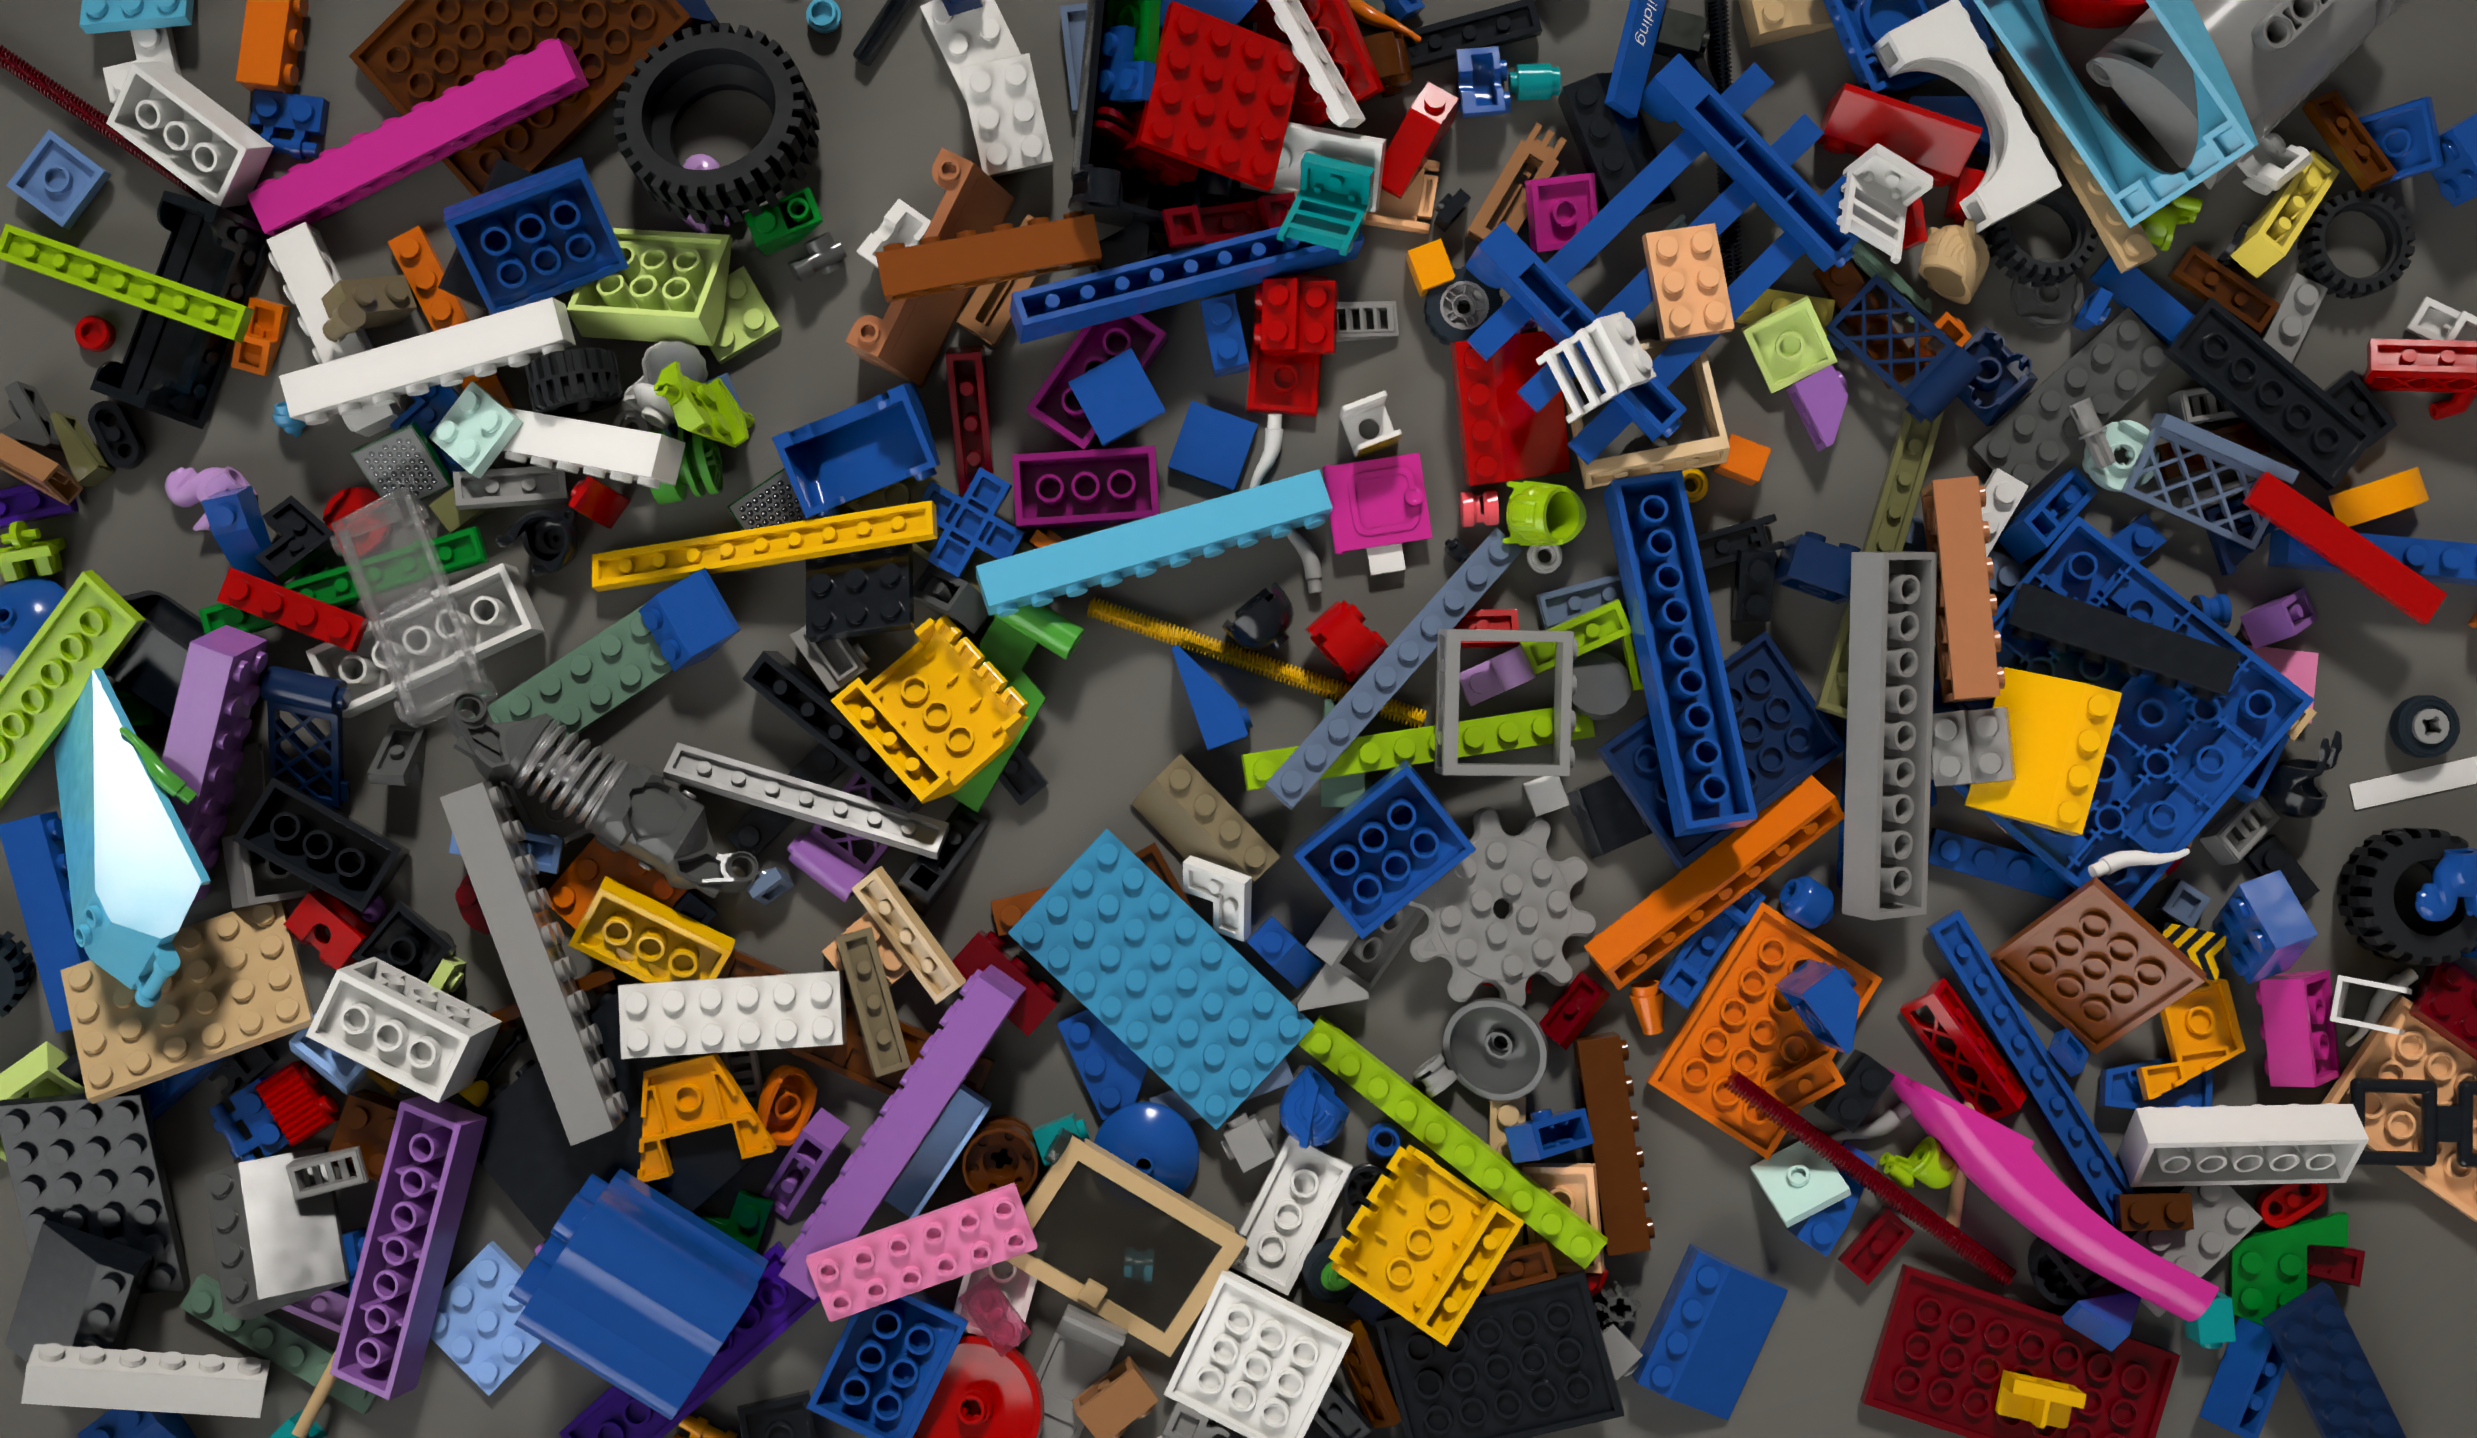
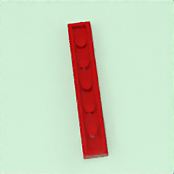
M2269 472L2261 473L2242 501L2244 505L2421 625L2428 624L2447 596V593Z

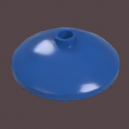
M32 575L23 579L6 582L0 586V676L4 677L67 593L56 582L45 577Z
M1138 1102L1121 1107L1106 1118L1094 1140V1143L1180 1195L1190 1186L1198 1169L1199 1144L1192 1127L1182 1115L1162 1104ZM1144 1158L1147 1159L1151 1165L1148 1167H1141L1137 1161L1139 1159ZM1096 1172L1104 1188L1120 1201L1133 1206L1155 1207Z

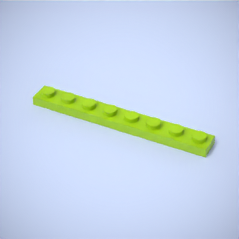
M5 224L0 237V259L239 343L243 342L254 310L247 306L9 224Z

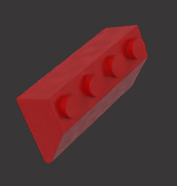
M1845 83L1827 104L1820 125V129L1824 134L1816 142L1823 144V148L1829 152L1836 154L1847 152L1856 155L1857 159L1875 144L1879 143L1933 176V186L1944 187L1945 185H1950L1960 176L1983 128Z

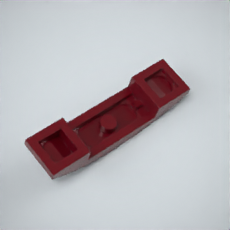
M1295 193L1267 195L1260 197L1256 201L1198 208L1197 205L1164 209L1161 212L1169 246L1199 247L1282 226L1288 214L1287 210H1290L1295 200Z

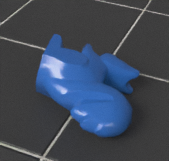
M2477 849L2444 850L2442 860L2432 873L2431 883H2425L2421 891L2416 894L2415 907L2422 918L2433 922L2446 920L2456 910L2458 897H2464L2467 915L2472 916L2474 914L2477 918Z

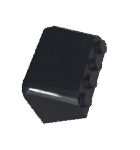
M147 590L122 596L146 620L105 672V675L122 684L128 693L139 696L151 704L153 709L159 714L172 719L189 644L191 641L205 635L201 618L169 596L157 591Z

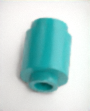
M1550 63L1516 64L1514 72H1509L1508 92L1515 94L1516 101L1550 100L1551 96H1559L1561 74L1559 66L1551 67Z

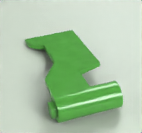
M1032 604L1018 607V612L1006 617H998L997 614H994L995 618L981 640L980 651L985 656V659L980 666L987 661L994 665L1008 681L1004 691L1008 687L1013 686L1029 703L1024 712L1029 718L1014 742L959 790L948 794L976 812L980 811L998 781L1000 774L1005 769L1006 764L1011 759L1015 749L1020 744L1046 700V697L1023 670L1039 643L1065 660H1068L1078 647L1085 633V629L1045 605L1041 607H1033Z

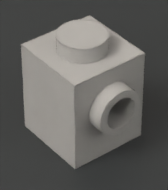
M1243 1112L1227 1121L1229 1127L1224 1129L1223 1134L1226 1139L1222 1140L1221 1144L1230 1161L1236 1158L1243 1173L1275 1157V1150L1269 1141L1275 1137L1266 1119L1259 1121L1256 1113L1247 1116L1246 1112Z

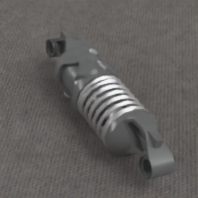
M464 692L454 699L448 716V724L458 739L453 748L471 758L476 769L486 781H502L509 786L513 784V788L519 789L523 786L533 770L537 771L538 774L527 790L528 796L534 795L545 777L549 778L550 781L539 797L540 803L546 802L557 784L561 785L560 791L551 804L552 810L558 809L564 800L566 805L563 812L564 817L570 816L575 810L578 812L575 819L576 824L582 823L585 820L586 830L590 829V832L596 835L597 843L614 853L622 850L639 860L638 865L648 871H651L653 868L662 873L670 887L698 889L714 899L718 892L735 893L745 890L757 875L759 870L758 861L751 853L738 851L720 854L716 851L709 832L705 806L695 801L696 796L687 790L680 792L666 784L664 776L646 765L637 767L632 764L630 766V763L626 762V760L616 763L614 762V753L607 754L602 759V746L593 748L588 754L591 747L590 739H585L577 745L579 740L578 732H573L565 738L567 733L566 724L558 726V721L554 720V717L547 713L520 721L494 723L484 699L479 694ZM467 709L472 711L476 717L465 718L458 711ZM731 867H740L744 870L746 877L736 876Z

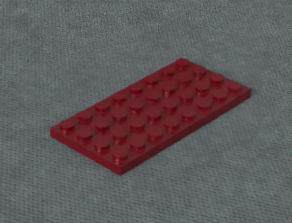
M1902 1264L1860 1401L1866 1405L1967 1438H2155L2181 1355L2131 1337H2127L2111 1352L2066 1325L2062 1319L2063 1315ZM2003 1370L2074 1385L2087 1394L2084 1409L2072 1406L2069 1424L2066 1429L2046 1425L2044 1429L2037 1428L2030 1421L1999 1415L1995 1411Z

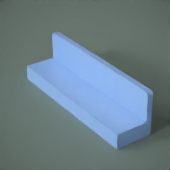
M962 1084L884 1201L909 1216V1219L917 1217L985 1117L992 1103Z

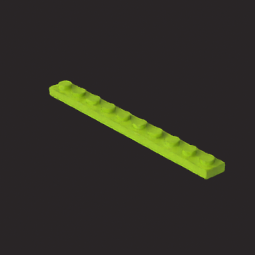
M1554 707L1459 721L1458 758L1553 744ZM1575 713L1576 727L1574 732H1571V741L1595 737L1593 720L1584 714L1580 716ZM1435 725L1356 737L1319 780L1397 767L1405 759L1410 765L1434 762ZM1299 746L1241 755L1246 790L1265 788L1266 782Z
M1323 1015L1318 1017L1314 1026L1299 1042L1298 1045L1514 1215L1522 1219L1528 1226L1584 1270L1607 1244L1608 1238Z

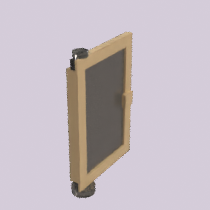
M1062 1127L1052 1140L1044 1156V1159L1052 1165L1024 1207L1038 1247L1036 1250L1006 1261L1107 1321L1127 1329L1131 1335L1171 1357L1207 1303L1222 1270L1227 1272L1233 1263L1240 1266L1246 1259L1250 1249L1245 1245L1247 1237L1236 1231L1234 1226L1087 1138L1082 1139Z

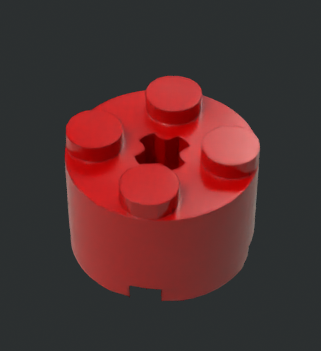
M1343 600L1341 603L1336 601L1313 621L1305 631L1312 635L1310 637L1312 642L1334 667L1339 665L1345 671L1342 675L1352 683L1373 665L1388 645L1375 630L1372 632L1362 624L1366 618L1354 604L1349 605Z

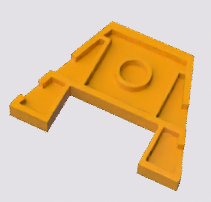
M2218 978L2216 981L2206 979L2203 984L2160 1011L2172 1063L2136 1069L2143 1101L2155 1099L2195 1076L2246 1051L2228 980Z
M718 1053L697 1056L648 1068L643 1071L641 1104L643 1124L642 1138L639 1139L641 1158L640 1169L637 1171V1179L642 1182L669 1177L674 1173L665 1139L732 1123L742 1159L771 1153L777 1149L776 1143Z

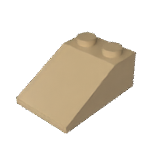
M1739 0L1750 48L1834 28L1823 0Z

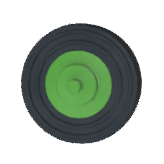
M1330 1238L1318 1243L1310 1250L1303 1263L1302 1273L1307 1288L1317 1299L1327 1303L1345 1301L1361 1289L1330 1268L1334 1261L1328 1258L1340 1238Z

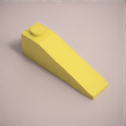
M2314 149L2310 151L2313 157L2312 163L2278 190L2229 255L2256 278L2286 256L2340 172Z

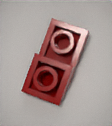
M588 475L585 480H580L574 486L570 494L572 499L568 505L586 517L611 529L631 500L609 488L598 479Z

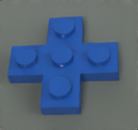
M981 467L978 469L963 498L931 481L919 502L930 500L936 505L937 526L944 529L927 561L951 575L961 578L977 548L996 559L1015 555L1026 534L995 517L1012 485Z

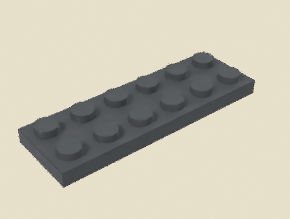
M2127 307L1968 450L1990 474L1994 469L1998 468L2028 485L2029 487L2023 495L2024 497L2085 442L2084 439H2078L2081 435L2074 418L2068 410V406L2090 397L2101 424L2104 425L2173 361L2163 354L2166 347L2134 312Z

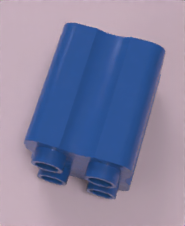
M621 1168L610 1183L592 1173L550 1232L552 1235L538 1255L529 1263L509 1293V1297L525 1306L514 1325L672 1420L749 1305L759 1285L758 1281L769 1260Z

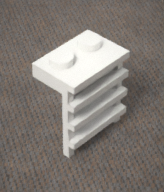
M1877 143L1843 170V176L1847 177L1846 183L1841 186V192L1844 193V199L1839 202L1842 215L1837 218L1836 224L1840 226V232L1844 234L1848 232L1853 233L1890 255V261L1897 264L1901 261L1907 206L1932 188L1933 176Z
M1624 312L1597 318L1592 324L1578 330L1576 334L1568 339H1564L1557 346L1545 351L1543 355L1536 358L1538 365L1548 363L1573 413L1565 417L1568 423L1577 420L1623 391L1647 383L1657 377L1652 368L1653 362L1651 357L1641 347L1635 335V326L1625 316ZM1581 341L1606 390V393L1602 395L1576 346V343ZM1563 351L1589 400V403L1586 405L1559 356Z

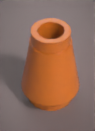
M1642 980L1631 985L1632 992L1629 993V997L1644 1035H1655L1664 1031V992L1657 987L1659 984L1658 980Z

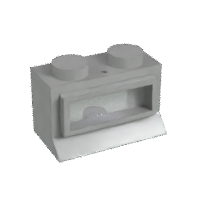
M806 625L790 634L792 640L832 694H839L858 677L862 678L872 671L867 664L871 658L859 642L854 645L849 637L810 642L806 638Z

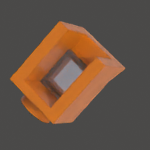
M1945 312L1933 322L1938 329L1960 347H1963L1972 337L1966 330L1965 324L1959 318L1951 316L1948 312ZM1935 337L1919 338V358L1935 357L1945 346ZM1915 342L1909 347V350L1911 351L1914 357ZM1929 362L1919 363V365L1924 369Z

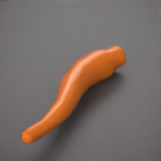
M1347 0L1354 18L1376 28L1394 31L1399 34L1402 33L1417 43L1421 42L1422 38L1418 34L1362 0Z

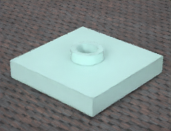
M1801 1140L1773 1154L1769 1160L1765 1158L1750 1166L1752 1174L1787 1228L1851 1195L1849 1186L1836 1167L1832 1165L1833 1163L1830 1164L1829 1160H1825L1826 1157L1823 1159L1822 1155L1819 1156V1152L1816 1154L1815 1150L1812 1151V1147L1809 1149L1808 1145H1804L1805 1142L1802 1144Z

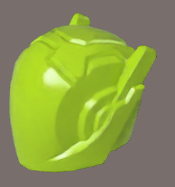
M1508 481L1506 483L1507 486L1512 487L1514 490L1509 497L1510 500L1508 501L1506 512L1507 528L1510 537L1504 538L1502 540L1503 543L1519 544V546L1563 545L1573 540L1584 527L1587 518L1585 506L1580 497L1568 487L1533 481H1524L1523 483Z

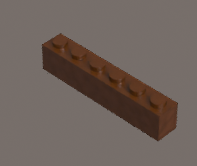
M1614 1031L1578 1036L1573 1041L1582 1108L1586 1110L1594 1140L1593 1144L1588 1145L1590 1163H1596L1601 1231L1608 1238L1603 1250L1608 1256L1651 1250L1650 1239L1655 1238L1652 1218L1646 1217L1644 1204L1650 1202L1647 1183L1646 1181L1641 1182L1639 1168L1644 1167V1156L1641 1146H1636L1634 1132H1639L1638 1116L1635 1110L1631 1111L1629 1097L1634 1096V1087L1631 1075L1625 1074L1624 1061H1629L1628 1046L1626 1040H1620V1035Z

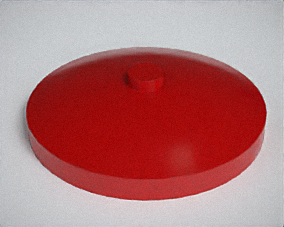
M963 1334L913 1438H1039L1044 1421V1396L1034 1369L1028 1360L1010 1344L989 1337Z

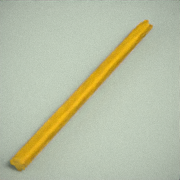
M1094 597L1088 606V617H1095L1097 620L1100 617V621L1104 619L1105 623L1108 621L1111 624L1112 622V625L1115 626L1116 624L1117 627L1121 626V628L1125 626L1126 630L1129 628V631H1132L1133 629L1134 633L1137 631L1138 634L1141 633L1143 636L1146 633V637L1150 635V638H1153L1154 636L1155 640L1158 638V641L1162 640L1164 643L1167 640V644L1171 641L1172 646L1175 643V646L1179 645L1184 650L1187 648L1190 651L1192 648L1193 653L1196 650V654L1200 652L1201 656L1204 654L1207 657L1208 655L1210 659L1213 655V660L1217 657V661L1221 659L1222 663L1225 661V664H1228L1229 662L1231 666L1234 662V667L1238 664L1239 669L1242 666V670L1246 668V671H1249L1250 669V672L1253 673L1254 671L1255 674L1259 671L1260 676L1262 673L1263 677L1267 674L1268 679L1271 676V679L1274 680L1275 678L1277 682L1280 678V683L1284 680V684H1286L1288 681L1289 686L1292 683V687L1296 685L1298 689L1301 685V690L1305 687L1307 692L1309 688V693L1313 690V694L1317 692L1318 696L1322 692V697L1326 694L1328 699L1330 695V699L1334 697L1335 702L1337 699L1339 702L1351 689L1350 684L1347 686V683L1343 684L1342 681L1338 684L1339 680H1336L1334 683V679L1330 681V677L1326 679V676L1322 677L1321 674L1317 678L1318 673H1315L1313 676V671L1309 674V670L1305 672L1303 668L1301 671V667L1296 671L1297 666H1294L1292 669V664L1288 667V663L1284 665L1282 661L1280 664V660L1276 662L1275 658L1271 662L1272 657H1269L1267 660L1268 656L1263 658V654H1261L1259 657V653L1255 655L1254 651L1250 655L1251 650H1248L1246 653L1247 649H1244L1242 652V647L1238 650V646L1234 648V644L1230 646V643H1227L1225 646L1226 642L1224 641L1221 645L1222 640H1219L1217 643V639L1215 638L1213 641V637L1208 641L1209 636H1206L1204 639L1205 634L1200 638L1201 633H1198L1196 636V631L1193 634L1192 630L1187 633L1188 629L1186 628L1183 632L1184 627L1179 631L1180 626H1177L1175 629L1176 624H1173L1171 628V623L1167 626V621L1163 625V620L1158 623V618L1154 622L1155 617H1152L1150 621V616L1146 619V614L1143 617L1142 613L1137 616L1138 611L1133 615L1134 610H1131L1129 613V608L1126 612L1125 607L1121 610L1120 605L1116 609L1117 604L1112 608L1113 603H1110L1108 606L1109 601H1107L1104 605V600L1100 603V598L1095 602L1096 597ZM1390 699L1376 716L1380 713V717H1383L1385 714L1384 718L1386 719L1389 715V720L1393 716L1394 722L1397 718V723L1401 720L1403 725L1406 721V726L1410 722V727L1414 724V728L1417 725L1419 728L1423 726L1427 711L1424 710L1422 712V709L1418 710L1417 707L1414 709V706L1410 707L1406 703L1401 705L1400 701L1397 703V700L1393 702V699Z

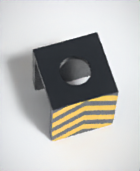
M2146 920L2207 973L2206 979L2213 981L2218 979L2226 943L2225 935L2163 921Z

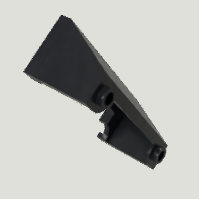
M164 190L157 209V218L160 225L166 230L171 231L155 275L248 307L249 297H252L270 250L266 240L274 236L265 234L259 224L223 207ZM142 309L123 362L108 361L102 364L95 374L90 390L203 430L235 341Z

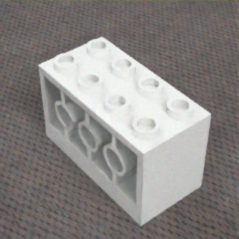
M371 957L337 969L307 1031L306 1037L440 1103L472 1085L502 1021L376 957Z

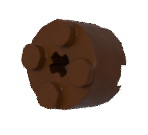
M1393 31L1363 37L1385 89L1381 91L1382 97L1387 98L1402 93V86L1412 83L1413 78L1403 34L1400 33L1394 36Z

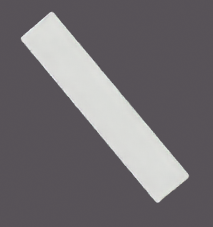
M2477 756L2350 784L2354 808L2358 810L2476 784Z

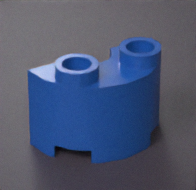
M1499 46L1456 49L1458 69L1456 92L1459 98L1458 109L1459 112H1462L1461 118L1510 113V92H1504L1501 86V82L1507 81L1506 60H1500Z

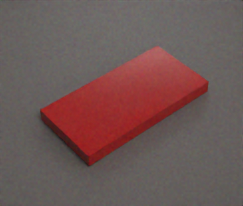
M1294 274L1282 277L1298 278L1300 281H1328V276ZM1263 283L1257 284V288H1262ZM1255 304L1246 412L1316 418L1322 354L1266 355L1260 350V345L1255 344L1254 327L1256 323H1261L1262 310H1257Z

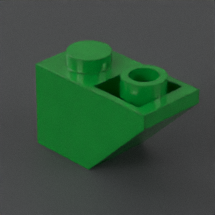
M810 187L778 199L780 203L771 208L769 203L761 206L763 214L753 217L750 211L743 214L756 247L764 256L797 244L824 222Z

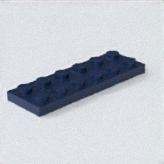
M2322 1281L2261 1319L2322 1438H2406L2332 1287Z

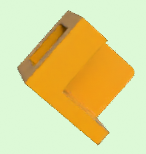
M1441 238L1407 251L1406 262L1420 297L1427 295L1429 289L1454 280L1455 274Z

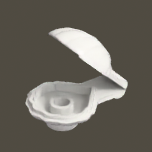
M665 340L650 346L642 358L644 375L628 387L624 393L623 402L641 413V416L647 422L662 429H667L670 423L677 424V421L667 398L656 395L657 391H654V385L659 378L661 370L674 361H678L683 376H687L700 383L704 382L708 377L706 360L695 346L680 340Z

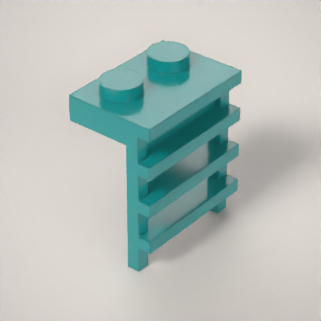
M1305 152L1301 160L1300 191L1277 234V240L1284 241L1285 238H1291L1339 250V255L1347 256L1348 252L1350 253L1352 250L1354 239H1357L1359 236L1361 225L1365 223L1367 212H1370L1372 208L1375 168Z

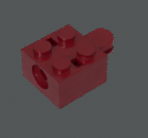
M1097 108L1092 133L1104 140L1099 156L1111 162L1110 166L1113 169L1122 173H1129L1138 179V183L1141 186L1150 190H1157L1160 187L1170 185L1178 186L1181 183L1195 181L1199 169L1198 166L1135 144L1143 109L1121 114L1114 108Z

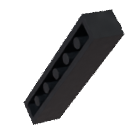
M2021 583L2016 587L2002 628L2011 631V637L2018 640L2031 642L2034 638L2046 642L2045 647L2047 649L2067 654L2068 650L2083 654L2081 659L2085 662L2103 666L2104 662L2119 666L2117 671L2124 675L2139 678L2140 674L2155 678L2153 683L2158 686L2173 690L2180 686L2191 690L2190 696L2212 702L2213 698L2217 699L2227 696L2241 657V653L2026 583Z
M763 651L743 677L747 684L907 813L919 811L925 803L922 804L831 702V699L834 698L833 695L778 651Z

